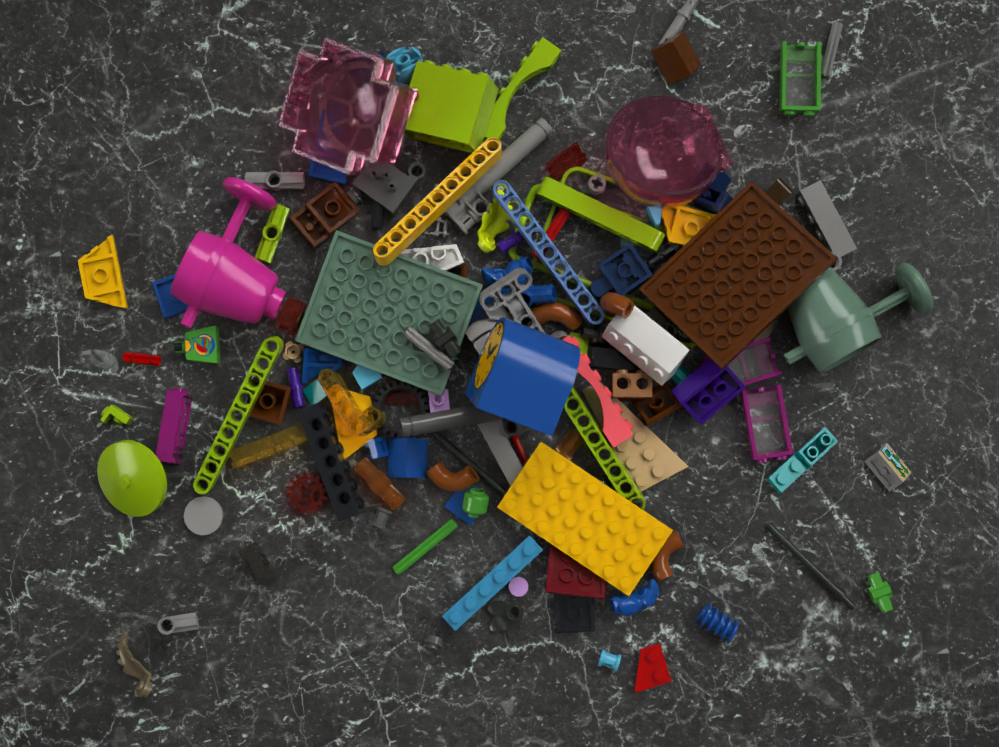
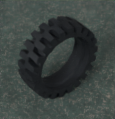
M401 380L390 382L382 387L376 394L372 405L373 418L378 428L394 438H402L399 428L388 424L382 412L383 402L389 394L398 390L409 391L419 401L420 414L430 413L429 399L426 393L421 388Z

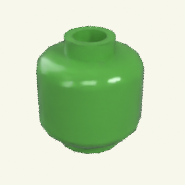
M470 488L469 491L464 493L463 511L468 513V516L471 518H479L480 515L487 512L489 496L483 489Z

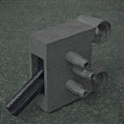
M389 140L379 142L380 146L376 154L374 153L352 183L354 188H357L362 194L373 201L370 228L373 230H381L384 209L395 216L417 184L426 178L425 166L420 162H414L409 166V176L388 162L395 156L394 145ZM388 146L391 148L389 154H383L381 149ZM416 168L423 171L418 177L412 174Z

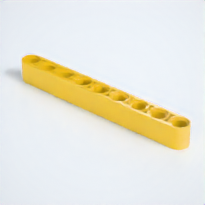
M495 137L485 140L385 234L373 247L376 262L382 266L390 264L502 157L501 141ZM439 199H440V200H443V201H441V202H439V203H436V202H435L436 200H439ZM425 212L429 213V214L426 215V216H422V215H421L422 213H425ZM411 225L415 226V227L412 228V229H408V228H407L408 226H411ZM397 238L401 239L399 242H393ZM381 252H387L385 255H379Z

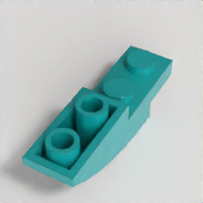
M824 427L783 462L766 480L779 494L782 493L838 442L837 439Z

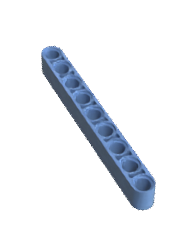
M504 180L497 181L492 188L493 197L585 321L590 325L601 323L604 320V312L510 184ZM499 185L504 186L506 194H498L496 187ZM508 202H516L518 209L515 211L510 210ZM527 217L530 221L529 226H522L519 222L520 218ZM532 233H539L541 241L534 242L531 239ZM545 248L552 250V258H546L543 255ZM556 264L564 266L563 274L556 273ZM568 280L575 281L576 288L574 290L567 288L566 283ZM580 295H584L588 299L585 306L580 305L578 302ZM591 311H596L599 314L598 321L590 319Z

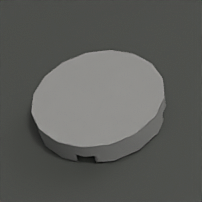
M206 496L196 497L190 501L184 512L186 526L190 531L198 535L214 533L222 525L224 518L221 505L215 499Z

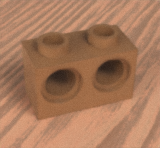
M616 370V373L612 374V398L651 399L652 377L643 370H636V373H628V370ZM638 379L646 381L647 387L645 389L637 387L636 382ZM617 380H626L627 388L620 389L617 386Z

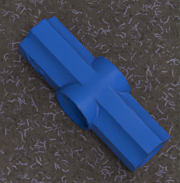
M531 284L528 289L520 293L528 307L531 304L555 303L557 300V291L554 285L534 286ZM502 288L501 293L508 292L509 288Z

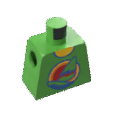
M211 326L185 332V341L174 343L175 353H186V360L191 362L220 365L219 328Z

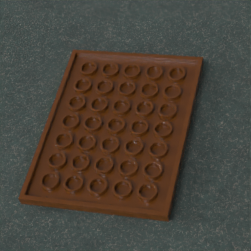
M751 181L639 288V291L723 370L837 261V257Z

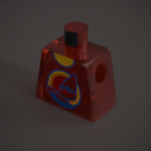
M289 296L275 319L276 328L294 337L302 323L308 303L296 296Z

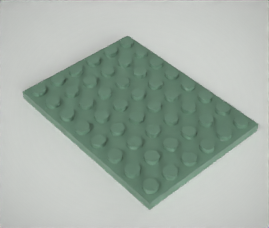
M336 230L295 341L442 396L452 368L446 370L404 334L411 327L441 351L432 338L435 336L429 328L430 324L440 319L445 328L447 326L451 328L458 338L456 343L461 347L483 284L402 254L386 266L379 265L375 260L373 252L375 244ZM381 252L379 255H385L387 252ZM443 350L442 352L451 359L446 350ZM457 355L453 357L451 360L455 362Z

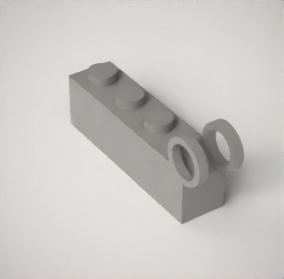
M820 180L800 190L797 193V201L800 207H804L806 210V218L809 224L814 225L818 241H822L824 246L837 257L835 267L832 268L836 271L842 264L841 258L855 251L857 247Z

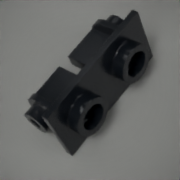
M677 243L668 244L644 260V263L654 275L680 250V247Z

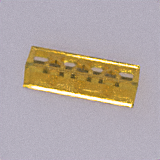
M300 423L233 449L230 454L233 469H240L307 443L308 440L302 424Z

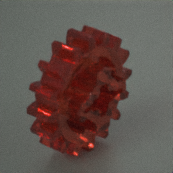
M303 472V477L296 474L297 480L290 479L292 486L286 487V489L290 490L286 497H291L288 504L294 503L293 510L300 508L301 514L305 510H307L308 514H311L312 509L318 512V506H325L322 501L328 500V497L324 496V493H327L326 489L323 488L325 485L323 482H320L322 477L314 478L315 473L311 472L310 476L307 475V472ZM305 480H312L316 484L312 486L307 485ZM298 485L299 491L298 494L295 495V488ZM305 488L312 491L310 499L307 496H303ZM320 491V497L316 502V493ZM304 500L307 501V503L310 506H303L298 502Z

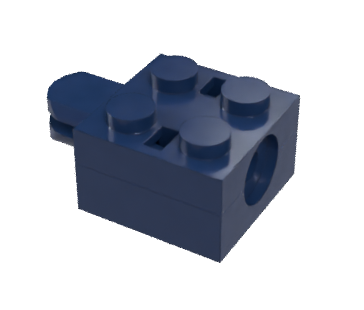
M629 243L598 264L597 268L602 276L592 282L590 291L597 298H601L604 294L612 291L625 296L650 279L653 274L633 245Z

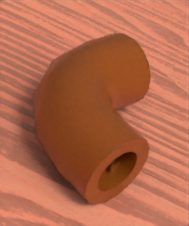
M609 292L601 297L600 306L608 317L618 315L626 319L633 311L634 302L620 294Z
M560 302L542 303L530 308L540 325L545 322L556 321L563 324L568 330L573 331L581 325L583 320L582 315L575 309Z
M440 461L425 472L439 488L449 492H461L479 482L478 474L469 465L461 471L453 473Z
M676 530L672 531L650 564L651 573L656 582L673 575L668 562L669 557L673 552L683 548Z

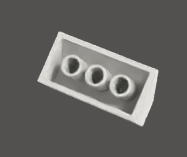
M635 305L632 313L626 319L616 315L601 336L661 386L675 374L689 352L686 346Z

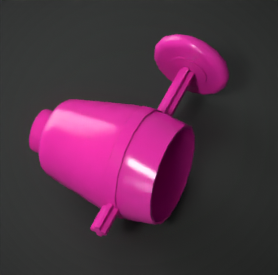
M227 177L223 181L224 189L230 195L240 200L223 236L220 237L199 230L190 243L177 270L170 294L189 305L180 323L186 327H192L199 311L252 324L258 323L263 316L274 320L287 292L277 288L278 275L240 246L233 243L250 206L265 211H272L277 206V202L272 195L245 180Z

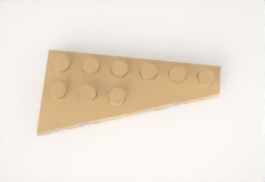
M589 386L583 389L582 392L598 423L602 426V412L599 399L593 387ZM612 396L610 397L613 404L617 402L623 413L620 415L624 421L628 419L634 428L631 430L633 436L613 449L640 491L689 467L617 398H612Z

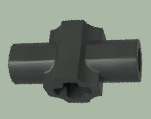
M440 319L429 325V328L435 335L432 337L441 351L446 350L451 359L462 351L456 343L458 338L449 326L445 328Z
M607 325L582 326L580 338L591 340L590 344L593 347L606 348L608 345H611L601 337Z

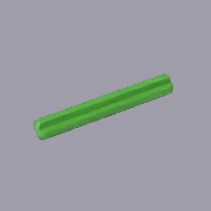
M449 520L395 564L393 570L396 574L400 575L458 527L455 521Z

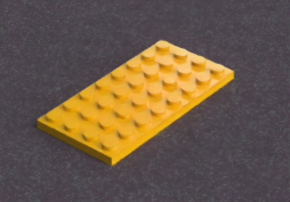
M543 442L539 443L497 506V508L628 596L673 531V529Z

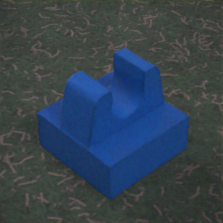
M385 437L374 438L364 444V448H370L371 454L367 455L368 459L389 456Z

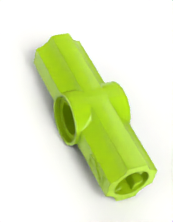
M277 204L276 208L271 211L255 255L257 260L269 264L272 263L278 243L282 239V232L290 212L289 208ZM270 230H277L276 237H268V232Z

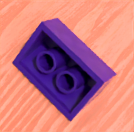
M709 359L671 391L701 425L746 387L728 365L722 370Z

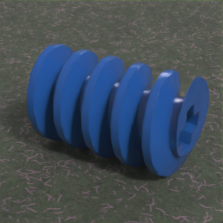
M708 603L700 610L694 623L700 619L701 627L708 624L707 631L714 628L713 635L716 636L720 632V639L723 640L727 636V644H729L738 630L739 621L735 620L732 622L731 616L725 618V612L723 611L718 614L719 609L717 607L711 610L712 604Z

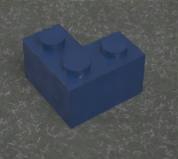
M707 163L687 196L696 206L718 214L733 199L725 191L731 179L721 168Z

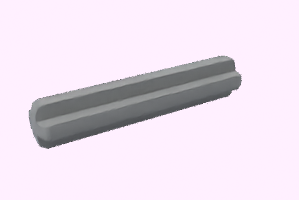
M833 22L821 67V77L829 78L831 76L843 24L840 22Z
M411 327L406 330L404 335L446 370H450L454 366L455 362L417 331Z

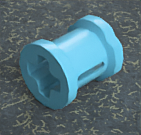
M602 649L598 666L603 665L617 672L622 655H614Z

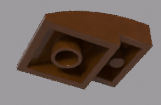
M335 181L292 215L289 223L309 247L315 251L330 239L336 230L339 231L351 221L360 210Z

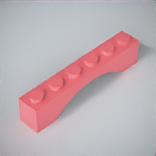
M567 335L561 339L580 347L575 336L571 338L570 335ZM580 352L577 372L589 382L599 399L602 412L601 430L614 448L633 436L631 430L634 428L628 419L624 421L620 415L623 411L617 402L613 404L610 397L612 394L607 386L602 387L599 382L602 378L596 369L592 371L588 365L591 361L586 353L581 354Z

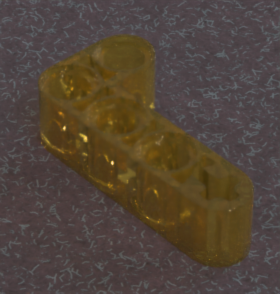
M330 369L320 371L318 375L319 383L350 434L364 437L385 423L386 414L383 410L370 407L363 412L361 411L338 372ZM339 390H341L342 397L340 399H337L336 394ZM351 406L352 413L347 416L346 409ZM377 412L378 419L373 422L372 414ZM361 423L362 429L357 433L356 425Z

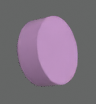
M514 577L509 582V591L514 596H523L528 591V583L523 577Z

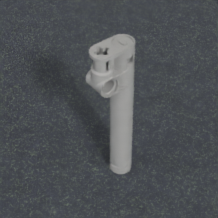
M542 117L502 152L501 159L445 211V214L465 235L468 234V229L482 220L484 213L477 212V206L485 205L487 208L485 212L489 213V203L482 195L543 142L546 137L554 132L552 127Z

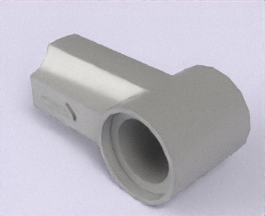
M197 612L166 616L158 622V630L164 635L199 629ZM165 620H170L173 624L170 631L165 630L163 627Z

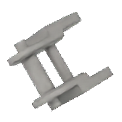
M439 217L436 220L435 232L428 233L424 231V235L449 236L447 228L451 222L448 219L442 220V217ZM440 223L444 224L443 232L439 231Z

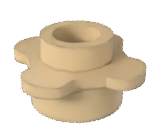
M288 341L285 345L283 358L285 360H294L296 363L300 362L303 345L293 344L292 341Z

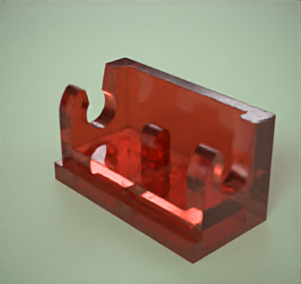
M576 141L547 162L545 169L554 180L559 182L567 170L584 164L587 161V156L585 152L581 151L580 145Z

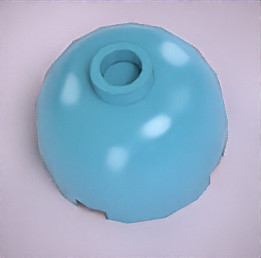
M401 47L387 55L386 63L384 62V66L393 75L396 83L409 84L417 61L423 62L420 51L415 47H411L412 50H406L405 47Z

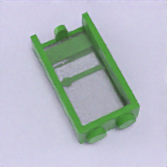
M783 41L780 45L779 114H784L786 117H794L796 114H803L804 117H815L821 110V42H817L815 46H805V42H798L795 46L787 45V41Z

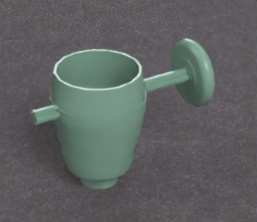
M907 262L900 263L895 271L900 290L867 307L862 299L830 267L787 308L800 346L784 354L786 362L790 365L807 356L821 374L853 358L882 339L874 318L905 300L921 315L930 314L934 308V301L925 279L911 264Z

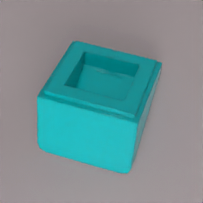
M318 379L302 390L311 405L320 403L329 397Z

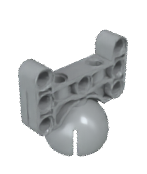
M524 268L513 270L480 293L479 303L489 318L473 322L465 332L479 355L492 328L501 317L520 324L524 318L529 317V322L522 325L545 333L520 294L532 284V277ZM520 275H526L523 282H517ZM504 286H509L508 292L501 293V289ZM487 297H493L491 303L484 304ZM503 305L508 308L511 314L508 315ZM558 330L550 336L561 339L568 334L565 331Z

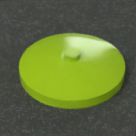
M121 440L108 446L102 452L97 466L98 480L105 497L116 509L130 516L141 517L154 512L162 505L167 493L166 474L161 462L148 447L133 440Z

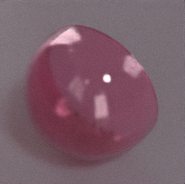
M648 96L634 100L621 108L609 125L605 141L606 164L618 188L637 203L662 209L686 205L707 191L715 181L718 173L726 171L727 167L733 164L728 152L725 151L726 147L719 135L715 121L712 119L713 117L708 105L692 104L671 96Z

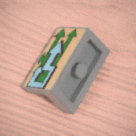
M888 443L884 444L877 452L864 461L889 492L902 484L911 474L909 468Z

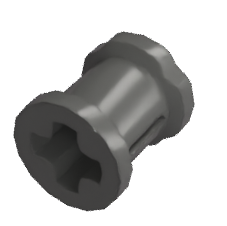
M377 506L374 519L369 524L386 530V523L393 512Z

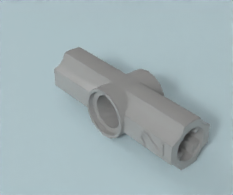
M273 170L270 172L245 173V181L263 190H304V172H278ZM279 177L280 181L276 185H271V179Z

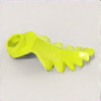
M501 189L497 190L498 194H505ZM494 197V204L490 203L489 213L485 212L482 215V225L477 231L479 238L477 244L486 253L495 250L494 237L509 229V224L506 220H510V218ZM508 205V208L512 210V205Z

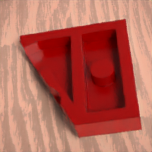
M660 643L640 649L634 686L635 693L672 682Z

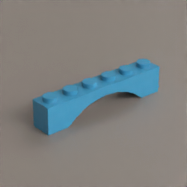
M529 535L444 613L442 617L456 631L541 553L543 549Z

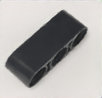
M588 347L587 356L591 361L588 364L590 368L628 370V372L642 370L617 349Z

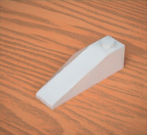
M457 244L405 249L401 253L404 256L445 271L464 263Z

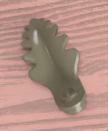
M125 631L120 638V643L117 644L119 650L116 651V654L120 656L117 662L124 666L123 672L140 680L135 691L138 697L141 698L143 696L146 698L153 686V683L149 682L152 674L133 657L128 648V632Z

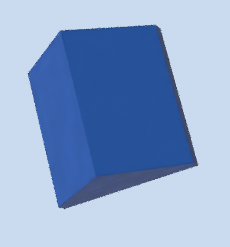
M389 438L388 477L427 479L425 472H427L428 439Z

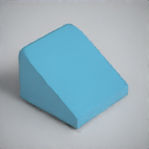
M647 204L646 214L652 227L658 230L662 207Z

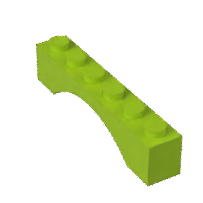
M543 37L540 42L536 41L531 47L532 53L529 57L525 56L523 58L519 71L512 73L508 80L510 82L506 88L502 87L497 95L499 98L494 104L484 140L491 137L499 140L506 132V112L515 92L530 78L550 71L561 56V49Z

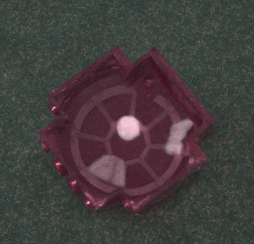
M324 38V42L320 47V55L311 51L299 50L278 126L297 133L293 140L291 152L348 175H360L361 168L368 166L370 162L394 165L396 159L402 155L400 144L412 105L419 99L418 90L396 81L397 69L393 65L394 61L376 52L360 49L330 38Z

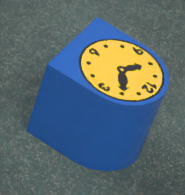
M501 317L492 328L484 344L465 394L476 408L552 436L576 378L580 361V349L576 345Z

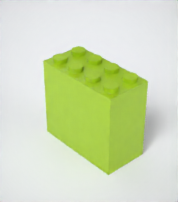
M424 60V62L417 61L403 105V116L399 130L410 139L473 153L483 143L499 88L490 79L489 75L483 72L474 74L465 68L456 70L447 64L438 66L429 60Z

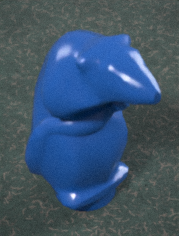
M521 255L520 259L511 261L506 269L481 268V273L486 284L492 285L517 268H524L530 275L534 268L530 259L527 256ZM520 275L517 282H523L526 275Z
M652 579L647 585L640 588L637 593H631L629 596L625 593H621L618 596L613 594V598H610L612 612L623 616H631L643 611L647 607L653 606L656 603L657 596H659L658 584Z

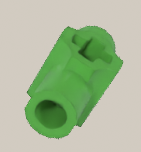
M879 572L868 575L867 579L871 587L867 588L873 604H878L881 613L893 610L889 599L893 595L887 581H882Z

